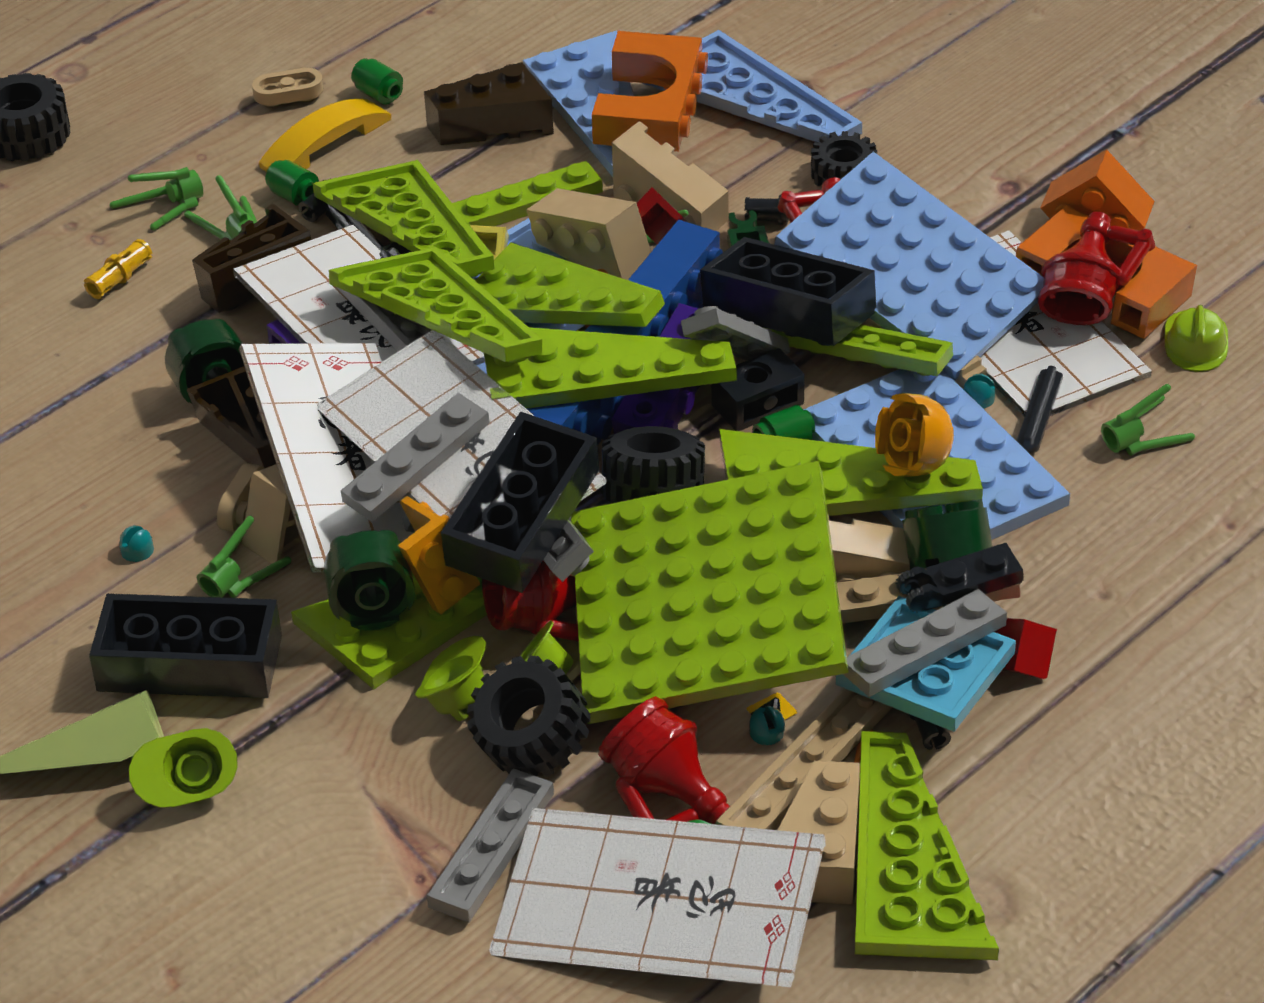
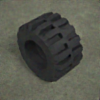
M12 74L8 75V77L0 78V158H6L9 161H28L32 158L44 157L47 153L55 152L57 147L63 146L66 138L70 135V123L65 95L61 85L57 84L56 80L46 78L45 75Z
M658 426L636 427L612 434L602 443V480L606 484L601 487V493L603 498L610 501L611 504L704 485L705 445L698 437L687 432Z
M530 655L528 660L525 661L522 656L512 658V664L507 666L504 662L496 665L497 671L490 676L486 673L482 677L481 681L484 683L482 687L474 688L471 697L475 700V703L468 704L467 714L471 720L467 724L469 731L474 735L473 739L499 769L503 772L507 771L508 774L514 768L534 776H538V773L541 772L547 777L554 774L553 768L558 765L565 768L570 764L568 757L572 753L575 755L579 754L583 748L579 742L581 739H587L589 729L585 724L590 722V712L585 707L588 704L583 695L564 671L548 659L543 662L539 656ZM544 705L541 714L532 724L523 729L514 730L516 722L523 713L532 707Z

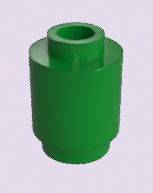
M367 58L361 59L353 67L351 73L352 82L359 91L386 105L392 103L401 95L403 77L399 72L376 59Z
M290 160L275 161L270 165L265 176L266 184L274 194L296 206L314 192L313 183L319 182L316 174Z
M794 405L762 417L759 423L753 425L752 433L812 440V433L815 432V422L808 410H803L799 405Z

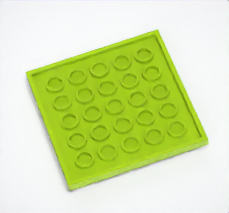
M819 461L588 508L572 513L571 523L579 530L594 551L589 556V562L586 567L575 575L582 695L588 704L585 707L590 713V722L587 724L623 718L638 705L655 696L665 700L668 708L849 673L823 475Z

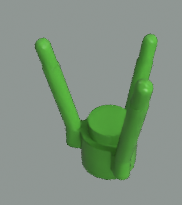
M187 167L175 171L133 174L128 176V181L143 182L170 179V181H167L164 187L112 201L110 208L115 209L167 194L173 203L178 201L180 205L152 223L150 229L154 231L184 211L197 207V199L203 197L204 194L203 185L198 173L193 169L189 170Z
M217 175L215 178L216 182L234 211L226 219V232L189 210L185 211L184 215L220 239L227 237L229 240H232L242 233V224L248 220L256 223L257 220L245 196L240 197L241 208L223 177Z
M1169 384L1163 385L1129 410L1117 415L1116 418L1103 423L1101 426V434L1107 447L1114 453L1125 449L1130 456L1142 450L1193 441L1195 435L1193 433L1179 434L1140 442V437L1144 435V427L1139 417L1165 400L1164 394L1171 390Z
M247 516L219 554L209 562L196 578L199 586L208 596L222 598L228 593L232 598H236L245 588L279 571L281 568L289 565L292 560L287 556L239 581L240 567L230 556L242 542L243 536L254 522L252 516Z

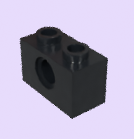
M780 348L736 365V381L711 384L712 406L735 431H741L759 423L762 417L794 405L800 406L804 404L805 374Z

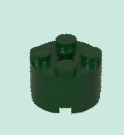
M222 319L196 321L183 328L174 330L168 337V347L165 353L166 370L182 397L189 404H192L186 389L248 365L242 347V341L235 331Z
M979 499L944 505L945 513H943L942 505L904 511L905 519L902 522L910 570L918 566L927 568L993 547L987 507H983V500Z
M360 531L347 536H338L330 544V550L324 562L329 606L332 613L339 620L341 617L349 621L353 628L359 630H379L389 627L399 621V615L407 607L410 610L414 603L415 587L412 571L398 547L401 542L393 531Z

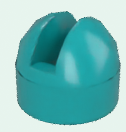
M974 374L967 379L963 390L983 409L990 407L995 401L994 382L984 374Z
M133 525L121 533L119 546L121 555L125 560L140 562L148 559L153 554V540L148 530L143 529L141 526Z
M765 706L753 712L749 721V734L756 743L773 745L783 738L785 721L782 713L777 708ZM766 720L772 722L773 729L769 730Z

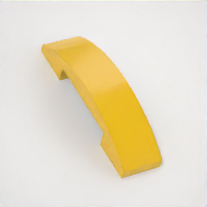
M368 99L342 100L322 107L301 119L282 134L261 158L259 167L267 172L270 165L275 161L290 160L308 169L310 167V154L353 129L364 135L392 120L391 113Z

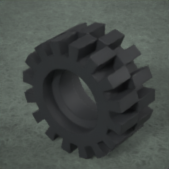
M842 131V136H837L836 132L829 133V139L824 135L820 137L819 142L815 141L813 148H811L812 180L814 179V184L820 186L825 180L833 177L842 179L873 151L877 154L875 143H870V138L866 136L860 139V134L854 132L853 136H848V131Z

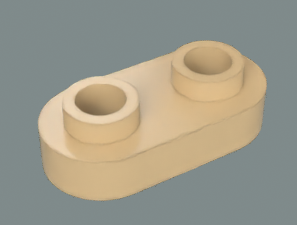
M299 68L268 73L257 77L252 83L254 100L266 107H276L280 104L297 101H312L324 90L322 74L313 68Z
M244 463L224 492L218 506L217 524L220 529L235 532L246 518L252 473L264 469L263 466Z

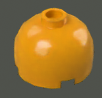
M910 393L895 394L890 398L894 400L890 407H882L878 415L875 428L877 454H884L888 465H883V467L894 476L928 475L942 466L951 452L954 430L950 415L940 403L928 396Z

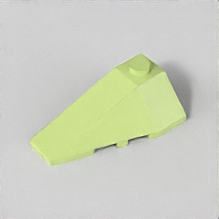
M148 690L142 691L85 719L69 724L45 737L1 755L0 774L120 762L129 757L133 758V755L143 744L156 738L164 737Z

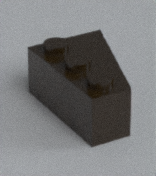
M522 62L509 64L487 73L475 74L470 78L450 84H442L437 88L424 91L427 127L440 145L486 141V135L508 133L509 139L520 138V132L542 130V135L554 134L552 99Z
M272 203L265 208L266 216L256 223L248 220L242 224V233L235 238L229 240V238L224 237L192 259L201 299L220 313L233 310L239 304L260 296L234 268L310 241V230Z
M249 365L186 389L199 422L245 462L263 466L264 469L280 463Z

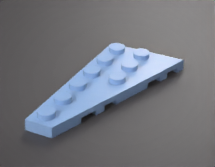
M617 30L524 59L523 64L551 97L552 106L613 177L612 146L593 144L592 111L598 93L633 96L630 82L613 81L612 48Z
M717 30L702 38V52L708 53V66L706 74H702L701 94L696 95V102L814 142H819V138L823 135L829 139V133L836 132L837 136H842V131H848V136H853L854 132L862 134V122L722 31ZM642 83L663 91L666 90V88L658 85Z

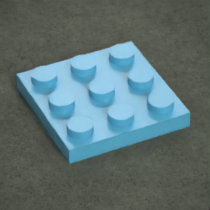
M898 596L851 654L937 610L930 609L918 613L912 612L906 604V598ZM992 632L871 697H868L843 674L836 675V685L955 732L1015 654L1016 640Z

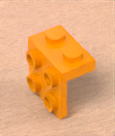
M406 496L400 501V505L415 532L401 542L398 547L431 608L441 615L479 586L480 582L476 576L445 566L441 531L450 518L445 514L437 515L426 502L418 503Z

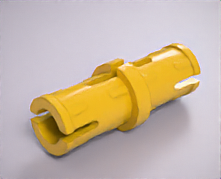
M136 239L118 255L112 254L108 257L103 267L84 279V287L88 294L95 299H100L118 283L128 281L132 277L134 270L152 258L151 254L153 253L150 246L144 240Z

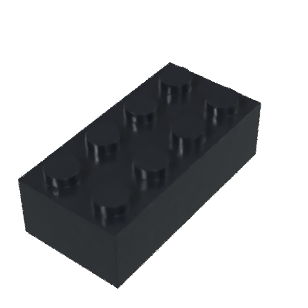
M743 237L700 269L703 307L716 306L724 312L735 314L737 317L748 322H754L755 325L762 328L780 331L791 337H802L816 341L823 346H835L875 314V270Z
M520 411L441 531L445 566L523 593L599 472L597 437Z
M106 593L89 654L96 691L140 693L148 690L149 694L269 698L282 639L277 599Z

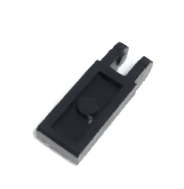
M1003 543L927 567L926 569L919 566L911 568L910 571L906 570V572L898 575L895 584L900 593L908 595L905 600L908 608L912 612L918 613L940 606L944 607L977 589L984 594H988L1020 584L1024 581L1023 568L1008 544Z

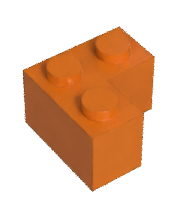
M1106 149L1050 183L1040 209L1050 219L1065 206L1087 216L1092 212H1103L1110 217L1111 226L1116 225L1140 231L1145 228L1155 201Z

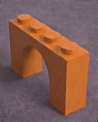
M618 31L612 48L613 81L654 84L664 87L666 90L649 96L598 93L592 111L593 144L612 146L614 140L640 121L648 127L646 134L660 145L667 142L675 148L674 151L679 152L682 138L689 137L690 116L695 115L696 95L701 94L702 74L707 72L708 53L702 52V38Z
M1065 206L1017 246L1016 257L1041 275V270L1047 260L1056 254L1070 249L1079 242L1082 223L1088 216ZM1109 239L1105 244V249L1112 262L1120 268L1134 245ZM1155 246L1153 250L1146 254L1129 283L1116 292L1111 324L1145 339L1192 296L1197 265Z

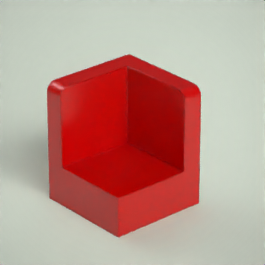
M653 187L637 202L645 233L657 245L678 219L688 222Z
M1007 618L1006 626L994 631L1016 640L1015 654L1002 671L1017 672L1037 679H1046L1048 677L1057 629L1026 619Z

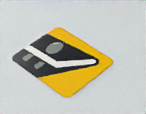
M778 692L746 708L752 716L756 709L771 706L777 708L782 713L784 720L797 714V710ZM766 720L768 728L772 727V722Z

